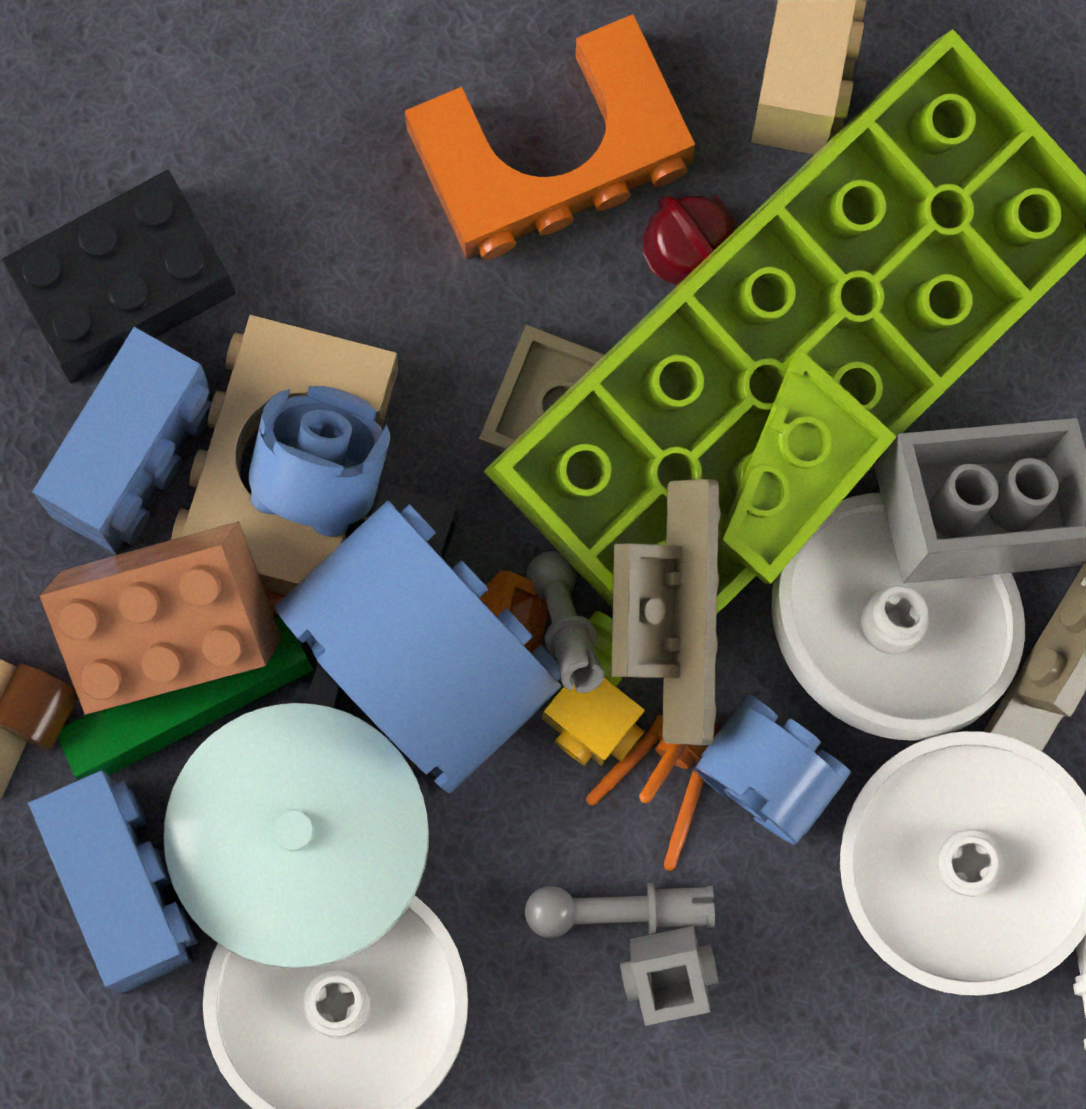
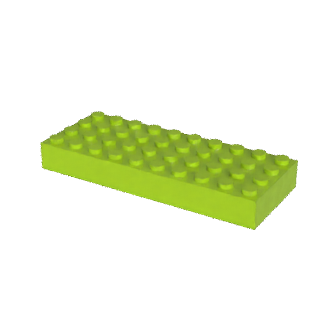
M952 29L932 42L483 472L613 609L614 544L666 545L667 494L670 481L699 479L718 481L720 506L719 538L795 351L802 350L896 436L903 433L1086 254V175ZM719 542L717 560L719 585L717 589L716 614L756 576Z

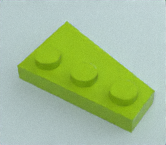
M802 350L795 351L718 538V542L765 584H771L897 437Z

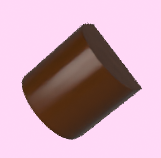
M19 663L0 699V727L30 745L50 752L78 699L76 690L50 674Z

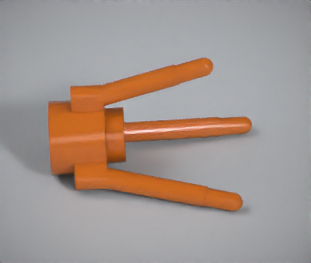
M658 714L648 732L635 744L624 759L619 761L602 778L601 782L587 795L586 802L590 806L596 805L659 741L655 750L662 758L639 795L642 803H649L666 780L674 765L688 770L692 762L695 765L701 759L700 756L708 745L665 743L662 738L663 715ZM714 722L715 737L720 730V727L716 722ZM694 769L663 866L667 871L674 870L677 865L704 784V780Z

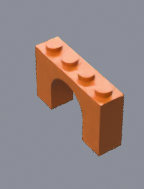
M634 14L576 38V59L601 110L606 131L600 146L593 156L571 172L558 176L537 177L521 173L506 165L488 144L462 87L405 110L407 131L466 260L478 254L481 255L483 260L497 258L512 250L517 244L515 239L534 230H538L542 236L558 232L573 222L572 214L593 205H595L597 211L614 208L631 196L629 190L649 181H652L655 187L664 186L678 180L687 173L686 165L693 163L695 143Z

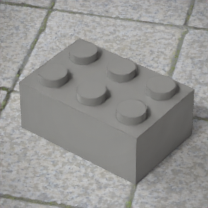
M1077 418L900 433L874 466L903 584L1081 566L1086 561V448Z

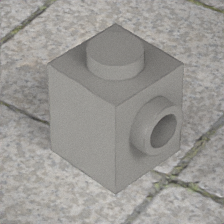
M694 926L630 939L631 961L620 963L628 1002L639 1000L645 1026L710 1012L707 985L719 983L711 944L698 946Z

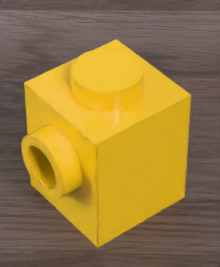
M603 678L602 683L596 689L587 693L577 692L575 684L572 690L563 687L544 710L541 717L542 720L560 733L554 741L557 746L583 766L586 765L590 758L602 766L611 754L619 761H622L645 732L635 724L645 709L606 678Z

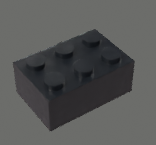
M169 169L1 259L70 384L112 362L134 327L156 338L236 294L228 272Z

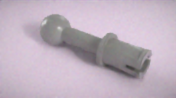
M543 552L530 562L526 578L532 580L533 588L538 595L537 598L546 601L553 624H551L545 634L546 648L553 657L557 658L561 681L565 688L572 690L575 684L577 692H591L602 683L604 671L594 648L597 640L595 627L590 620L577 616L570 594L577 581L576 569L560 552Z
M647 882V896L572 898L566 890L560 887L545 886L536 890L529 897L525 906V918L532 931L545 938L560 937L566 934L574 924L648 922L649 935L656 934V928L689 926L714 928L715 907L712 901L714 899L713 885L692 888L655 889L654 882Z

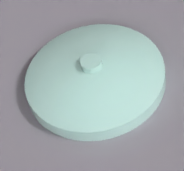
M306 703L279 704L260 708L228 722L215 731L192 754L180 772L167 805L164 822V851L168 873L182 905L191 918L206 934L231 952L250 961L279 968L303 969L333 964L352 957L378 941L396 924L413 900L425 870L429 847L428 815L424 798L415 775L399 750L388 738L360 718L328 706Z

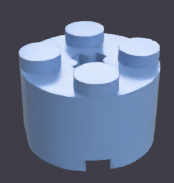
M309 386L307 396L288 398L290 389L278 392L268 400L262 412L248 477L252 490L251 503L262 513L277 514L289 521L311 526L321 535L329 537L343 535L347 532L349 524L363 518L374 504L390 442L389 429L386 425L382 430L375 421L377 411L368 402L351 393L325 386Z
M747 694L714 737L713 743L708 745L702 753L701 759L693 769L726 799L730 797L755 816L754 820L784 841L797 845L850 776L851 771L839 760L823 750L816 754L814 751L821 742L806 728L792 719H789L784 726L777 725L774 722L778 716L757 698Z

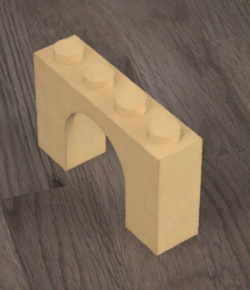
M250 315L244 334L235 332L231 339L226 357V369L233 371L226 392L217 390L213 397L208 415V427L214 428V433L208 451L199 449L195 456L189 485L196 487L190 510L183 508L179 510L171 540L239 521L263 588L287 595L344 542L346 537L345 533L340 536L331 537L321 535L311 526L289 521L277 514L262 513L252 505L251 495L241 481V464L247 446L259 430L263 408L272 396L281 391L290 389L288 396L290 398L307 396L309 386L331 387L351 393L368 402L377 411L375 421L382 428L398 374L397 353Z

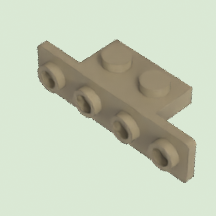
M699 479L669 482L666 545L614 544L611 676L664 678L662 738L665 743L711 745L714 741V722L716 718L715 659L718 649L716 637L717 589L719 585L717 560L718 524L720 521L719 483L717 480Z
M1086 561L983 732L1017 739L1042 752L1063 715L1071 717L1086 692Z

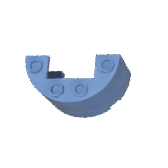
M387 500L281 599L274 608L294 635L302 643L306 641L310 645L318 663L362 711L426 775L431 772L436 777L434 781L450 794L563 688L558 682L561 679L558 662L542 645L532 653L526 648L525 644L533 636L507 608L496 616L484 604L480 597L488 588L462 560L451 568L427 542L436 532L410 504L403 511L399 512Z

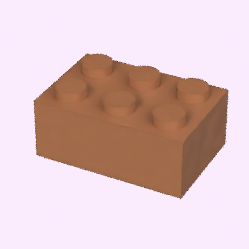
M239 521L62 570L40 594V599L85 714L266 666L282 640Z

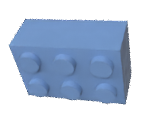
M136 327L132 329L32 491L53 519L117 554L123 542L130 545L135 543L150 517V512L144 509L156 488L165 491L172 484L181 468L183 458L177 454L189 434L195 437L200 436L208 425V415L212 403L210 400L214 394L201 364Z
M101 770L28 803L106 988L124 994L194 962L188 947L198 943L196 934L184 908H179L176 902L169 904L163 887L172 884L159 849H154L150 841L143 843L138 832V828L148 823L133 789L129 790L124 781L114 782Z

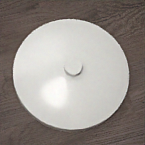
M881 492L857 495L842 500L776 577L773 584L771 607L775 635L781 653L797 681L817 703L832 715L850 726L873 735L896 740L915 741L926 740L931 737L961 730L981 717L1004 694L1012 682L1022 658L1025 642L1024 609L1012 573L903 584Z
M970 731L947 733L920 741L899 752L880 767L862 788L852 806L843 832L840 850L842 887L846 903L859 931L871 948L896 971L926 987L946 993L959 995L997 994L1022 987L1046 975L1072 953L1086 934V796L1075 780L1048 755L1029 744L1000 734Z
M414 896L401 918L378 941L352 957L329 965L303 969L267 966L243 958L218 943L213 952L204 984V1025L212 1055L221 1073L232 1089L253 1109H417L442 1084L460 1051L468 1019L467 981L461 958L449 932L432 910Z

